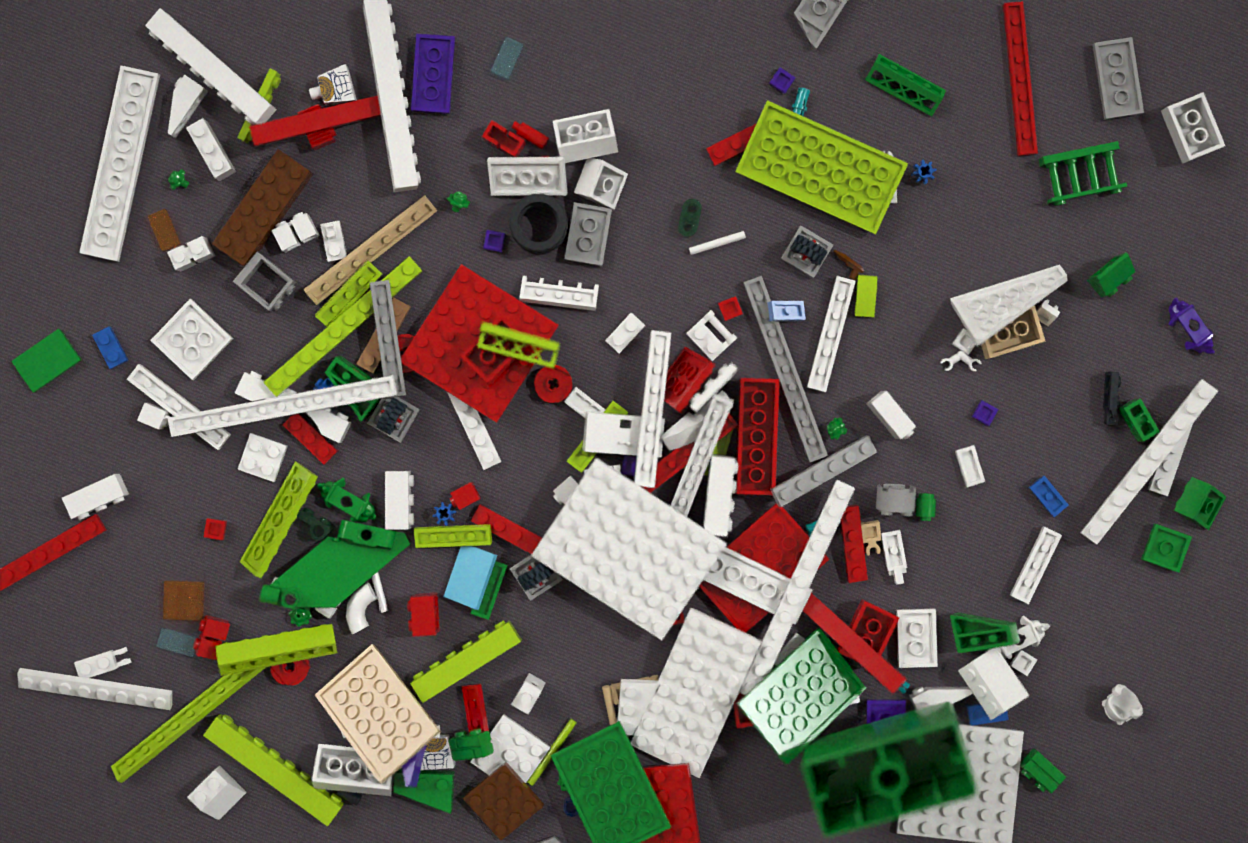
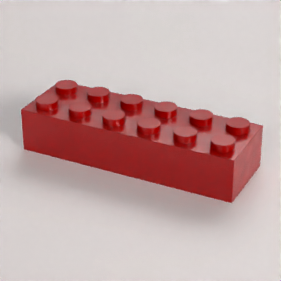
M739 378L736 494L773 495L770 489L776 487L779 379Z

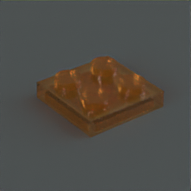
M165 580L163 619L203 620L204 581Z

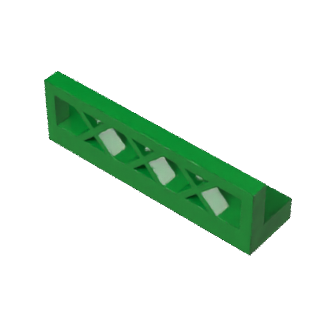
M881 54L876 58L865 79L867 82L930 116H933L946 92L945 89ZM876 70L882 73L884 79L877 80L871 76ZM897 81L901 88L893 89L889 82ZM906 91H915L917 97H908ZM929 99L935 102L932 109L924 106L923 100Z

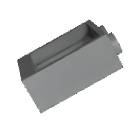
M256 252L233 281L271 312L277 311L282 306L283 298L286 295L289 296L294 291V285L296 284V281L259 252ZM263 262L287 281L286 285L271 303H268L246 285Z

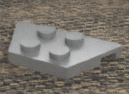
M848 0L801 1L793 15L813 49L816 50Z

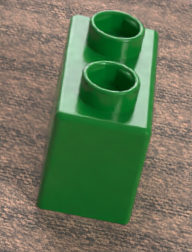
M951 702L939 703L818 737L804 748L802 770L822 833L827 837L966 800L978 794L972 764Z

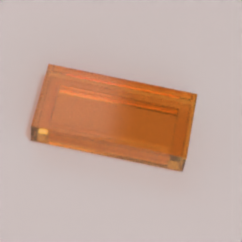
M162 209L147 216L163 252L181 245L167 209Z

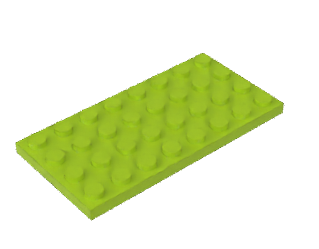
M767 100L735 172L876 234L908 163Z

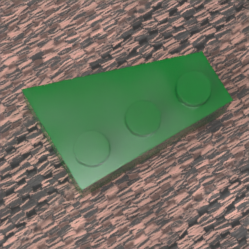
M398 769L394 773V792L451 814L453 810L455 771L420 770L417 787L410 788L405 784L403 769Z

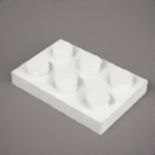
M896 609V615L900 617L897 622L898 667H937L936 609Z

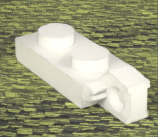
M896 530L881 533L889 576L893 575L896 585L903 584L902 573H906L907 564L901 532Z

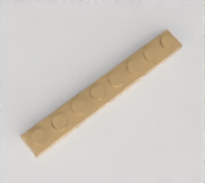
M424 195L312 282L304 291L317 305L347 282L367 260L370 262L374 261L437 212L436 208Z

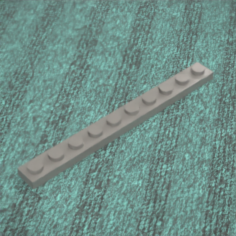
M759 276L743 282L808 460L812 462L826 457L828 454L779 321H770L768 302L771 300L763 278Z

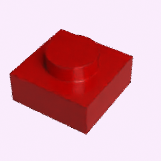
M736 296L718 303L724 321L743 314Z
M207 518L204 537L224 540L227 521Z

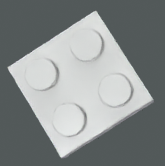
M250 433L238 470L275 482L288 446Z

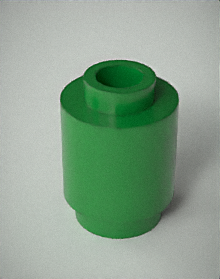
M919 493V498L916 500V516L920 517L922 521H931V517H935L936 511L934 494Z

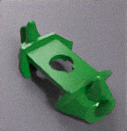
M341 478L337 482L328 481L317 484L325 505L329 508L334 505L353 516L350 519L352 522H367L376 519L375 508L369 501V492L362 499L341 488L346 485L345 478ZM344 496H349L354 504L352 507H343L341 499Z

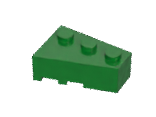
M342 356L335 357L325 371L334 386L373 379ZM381 398L350 403L348 405L362 422L368 418Z
M959 612L950 615L958 653L1012 646L1020 642L1015 622Z

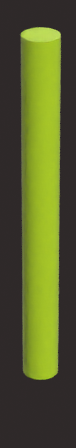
M570 719L528 779L527 782L533 786L551 761L550 755L558 751L577 723L575 720Z

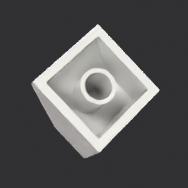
M588 158L574 193L587 200L615 209L628 174L603 160Z
M218 766L188 798L202 812L220 820L247 792L221 766Z

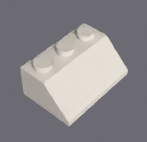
M992 648L958 670L991 720L1029 696L997 648Z

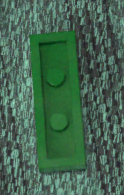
M495 561L479 610L472 608L471 614L489 620L508 566L507 564Z

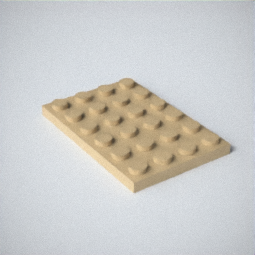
M371 644L315 694L319 702L381 784L441 732L374 644Z

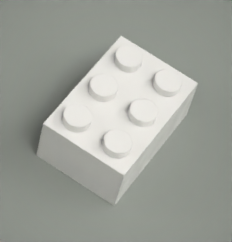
M1204 92L1161 110L1182 164L1225 146Z
M609 109L553 121L559 155L564 157L565 163L618 152Z

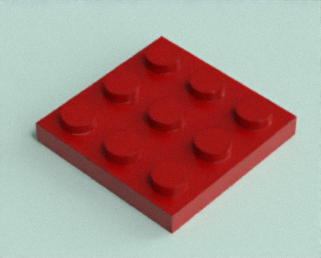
M685 346L667 370L664 402L681 412L687 407L694 393L700 389L706 377L712 373L715 365Z

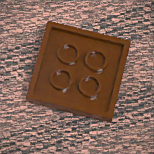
M507 762L502 764L463 797L464 801L500 841L544 806V803Z

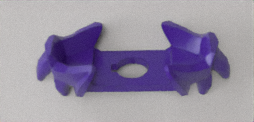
M1177 297L1174 298L1169 306L1171 319L1169 325L1174 326L1178 320L1192 339L1193 343H1185L1186 350L1193 349L1199 354L1203 352L1214 354L1215 351L1212 349L1214 346L1212 342L1213 333L1194 310L1195 306L1179 301ZM1190 319L1198 322L1199 328L1197 331H1192L1189 328Z

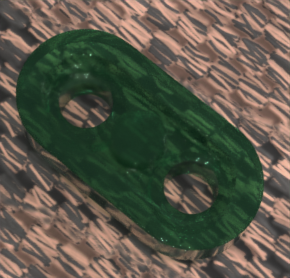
M696 199L686 200L682 207L678 230L684 237H692L697 232L702 206ZM694 206L696 210L691 213L688 208ZM687 224L690 225L691 230L686 231L684 229V226Z

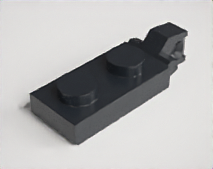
M1119 372L1105 373L1103 410H1105L1104 424L1118 425L1120 417L1117 413V407L1120 404L1118 387L1121 385Z

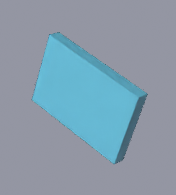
M461 546L444 597L479 610L497 555L475 546Z

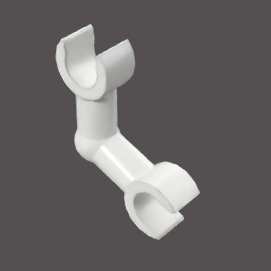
M958 351L949 359L944 358L940 361V363L949 362V367L944 371L951 370L953 364L960 360L965 362L972 371H977L972 367L974 361L982 364L980 360L972 359L963 351Z

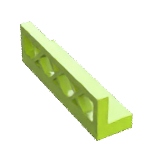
M482 323V333L478 348L554 368L560 348L559 343ZM486 334L493 335L497 343L492 346L484 345ZM511 340L517 348L505 351L501 344ZM526 345L532 346L535 351L529 357L524 356L520 350ZM545 350L554 352L551 363L542 361L539 354Z

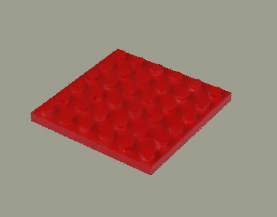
M461 264L401 357V363L498 423L535 363L517 358L489 386L460 355L481 335L482 323L492 325L501 315L520 333L549 341L559 325ZM529 346L522 354L529 357L535 351L532 346Z

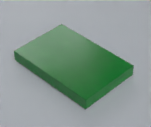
M57 329L11 362L31 391L36 393L81 362L82 359L62 330Z

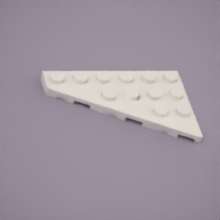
M1060 265L950 298L951 305L975 345H980L1067 282V274Z

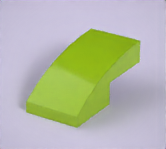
M858 275L855 316L874 317L877 276Z

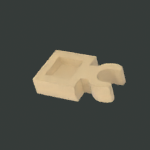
M878 520L862 522L863 543H867L864 548L865 553L870 555V549L875 547L876 553L880 554V547L876 543V541L881 540L880 522Z

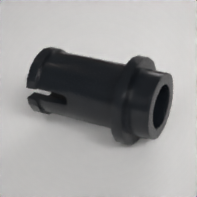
M338 791L336 794L351 802L352 806L353 804L357 806L362 798L360 793Z

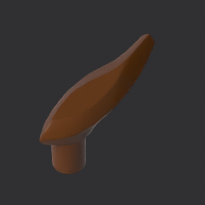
M837 250L833 251L837 257L853 269L849 278L856 280L859 273L864 272L863 267L849 256Z

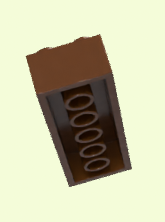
M278 149L212 244L241 265L246 266L256 252H260L273 233L272 230L276 228L275 225L281 222L313 176V173Z

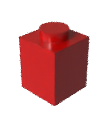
M473 482L450 493L452 495L450 497L454 508L458 507L459 510L481 499Z

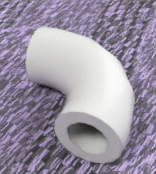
M369 583L357 589L347 603L346 620L352 634L369 626L365 617V610L371 602L377 599Z

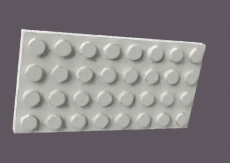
M691 608L658 680L660 685L654 698L646 707L631 741L632 746L671 765L689 763L690 773L700 778L762 641Z

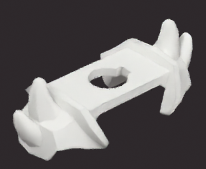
M1022 616L1020 623L1025 626L1018 629V634L1025 636L1026 639H1024L1023 644L999 647L997 649L1004 658L1011 659L1012 653L1029 645L1037 647L1045 636L1044 631L1049 629L1050 625L1040 623L1038 620L1030 621L1025 616Z

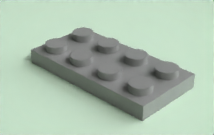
M1132 37L1092 44L1104 120L1143 114L1144 109Z

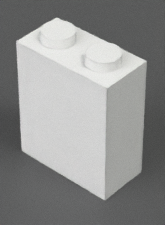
M887 391L879 392L866 403L895 439H907L914 433L913 429L916 426Z

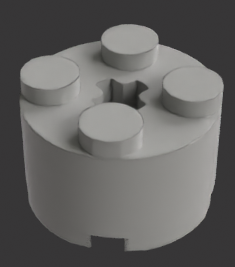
M880 484L877 485L876 509L882 515H893V512H900L902 516H912V512L915 511L916 487L910 486V489H905L903 484H883V487Z

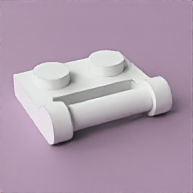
M712 310L686 333L711 361L737 339L735 334H731L714 316L715 313ZM707 321L726 339L723 344L704 325Z

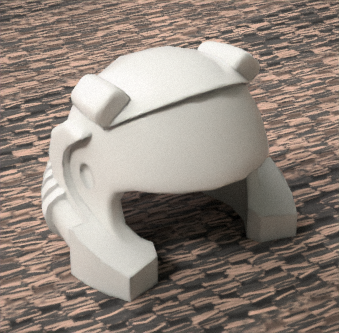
M1121 684L1113 687L1112 693L1107 696V699L1102 701L1106 715L1111 720L1116 721L1118 725H1122L1131 718L1137 719L1143 714V708L1137 696Z

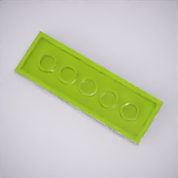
M296 461L240 560L241 564L259 578H262L263 574L268 570L272 558L277 554L282 540L287 536L292 522L296 520L301 506L306 502V497L318 476Z

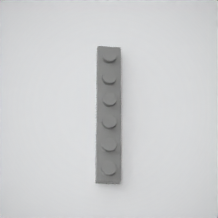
M389 280L370 282L383 377L394 375L397 395L388 397L406 395Z
M866 435L770 490L778 507H782L872 456L877 451L869 435Z

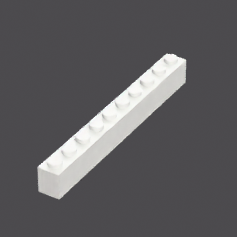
M363 0V12L393 191L417 190L418 184L421 183L420 173L416 172L415 169L418 161L416 153L412 151L414 137L413 134L409 133L411 119L410 115L406 116L405 109L408 108L407 97H403L402 90H405V83L399 74V71H402L400 59L397 60L396 53L399 52L398 42L393 39L395 24L390 21L392 6L387 3V0Z
M1200 380L1081 530L1080 533L1095 545L1099 543L1218 390L1204 380Z

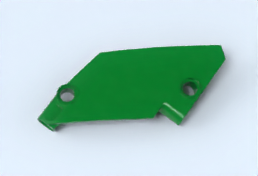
M341 520L338 537L328 536L270 585L264 584L260 595V602L286 608H335L408 547L410 543L405 533ZM365 529L370 530L372 533V538L368 541L364 540L361 536L362 531ZM288 594H293L296 598V602L293 605L286 602Z

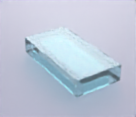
M505 37L491 73L509 80L524 44Z
M163 627L156 647L195 657L193 644L195 638L198 637Z

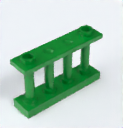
M1116 141L1041 157L1039 159L1040 167L1046 166L1049 169L1054 198L1047 200V203H1054V206L1066 204V200L1109 191L1111 195L1121 193L1122 189L1128 185L1127 183L1118 184L1113 155L1116 150L1120 149L1119 142ZM1100 154L1105 157L1111 186L1103 188L1099 186L1094 162L1095 155ZM1084 158V161L1087 163L1092 190L1083 192L1080 189L1075 165L1076 159ZM1065 162V165H1068L1073 194L1062 196L1056 168L1058 163Z

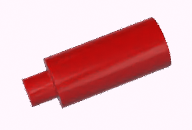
M515 121L511 127L517 131V135L542 150L549 140V137L524 122L520 124Z

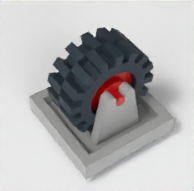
M800 226L782 255L781 260L814 278L832 249L833 244L805 227Z
M398 396L382 397L367 424L401 443L420 409Z
M532 554L510 568L530 601L563 580L559 573L534 558Z

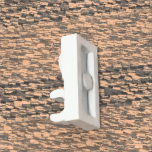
M340 221L320 224L327 261L334 262L345 258L347 253Z

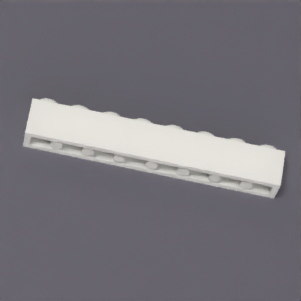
M161 8L145 25L151 30L149 34L157 41L161 39L164 42L162 46L170 53L176 52L178 54L176 58L184 65L188 63L191 66L189 70L196 76L202 75L205 78L203 82L211 89L215 87L219 90L217 94L225 101L229 99L233 103L231 107L238 113H245L247 115L245 119L252 125L266 123L277 110Z

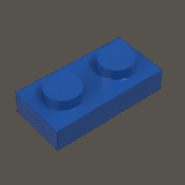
M109 326L92 335L109 369L129 361L112 327Z
M1041 476L1028 487L1052 517L1057 516L1069 506L1045 476Z
M981 704L967 706L970 726L1009 720L1007 710L991 720Z

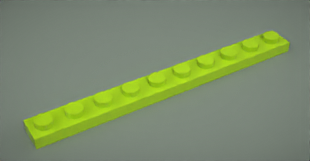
M409 256L381 281L389 280L391 296L393 298L415 279L422 270ZM371 290L263 382L276 397L282 394L374 314Z
M266 667L227 674L220 678L113 764L111 768L117 781L123 783Z

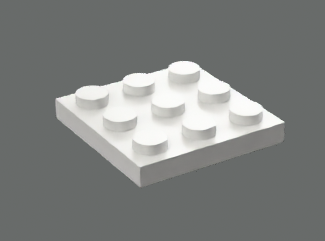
M189 299L150 341L189 378L195 380L233 338L192 299Z
M732 363L729 366L725 364L718 372L717 376L719 377L716 380L712 378L704 386L705 391L702 395L697 393L693 397L691 409L697 413L714 397V394H717L736 374L737 368Z
M503 714L490 733L494 749L493 754L484 758L472 759L471 763L490 775L507 762L526 783L551 746Z

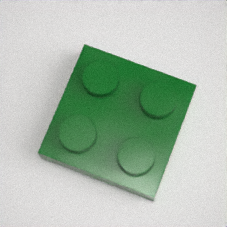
M1154 523L1141 560L1179 573L1192 537Z

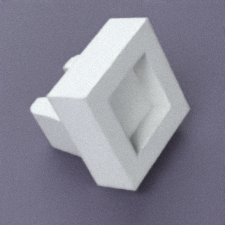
M1045 300L1036 309L1039 321L1047 326L1060 313L1058 306L1052 307L1048 304L1049 300Z

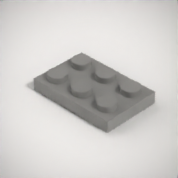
M574 202L565 260L603 266L612 209Z

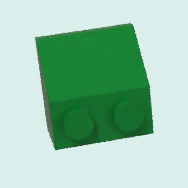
M1125 252L1112 258L1088 278L1087 281L1101 298L1105 296L1111 297L1118 291L1117 287L1120 284L1125 285L1133 279L1131 275L1136 271L1130 256Z
M1191 477L1190 481L1185 485V491L1181 498L1176 502L1174 511L1191 522L1209 530L1227 496L1211 484Z

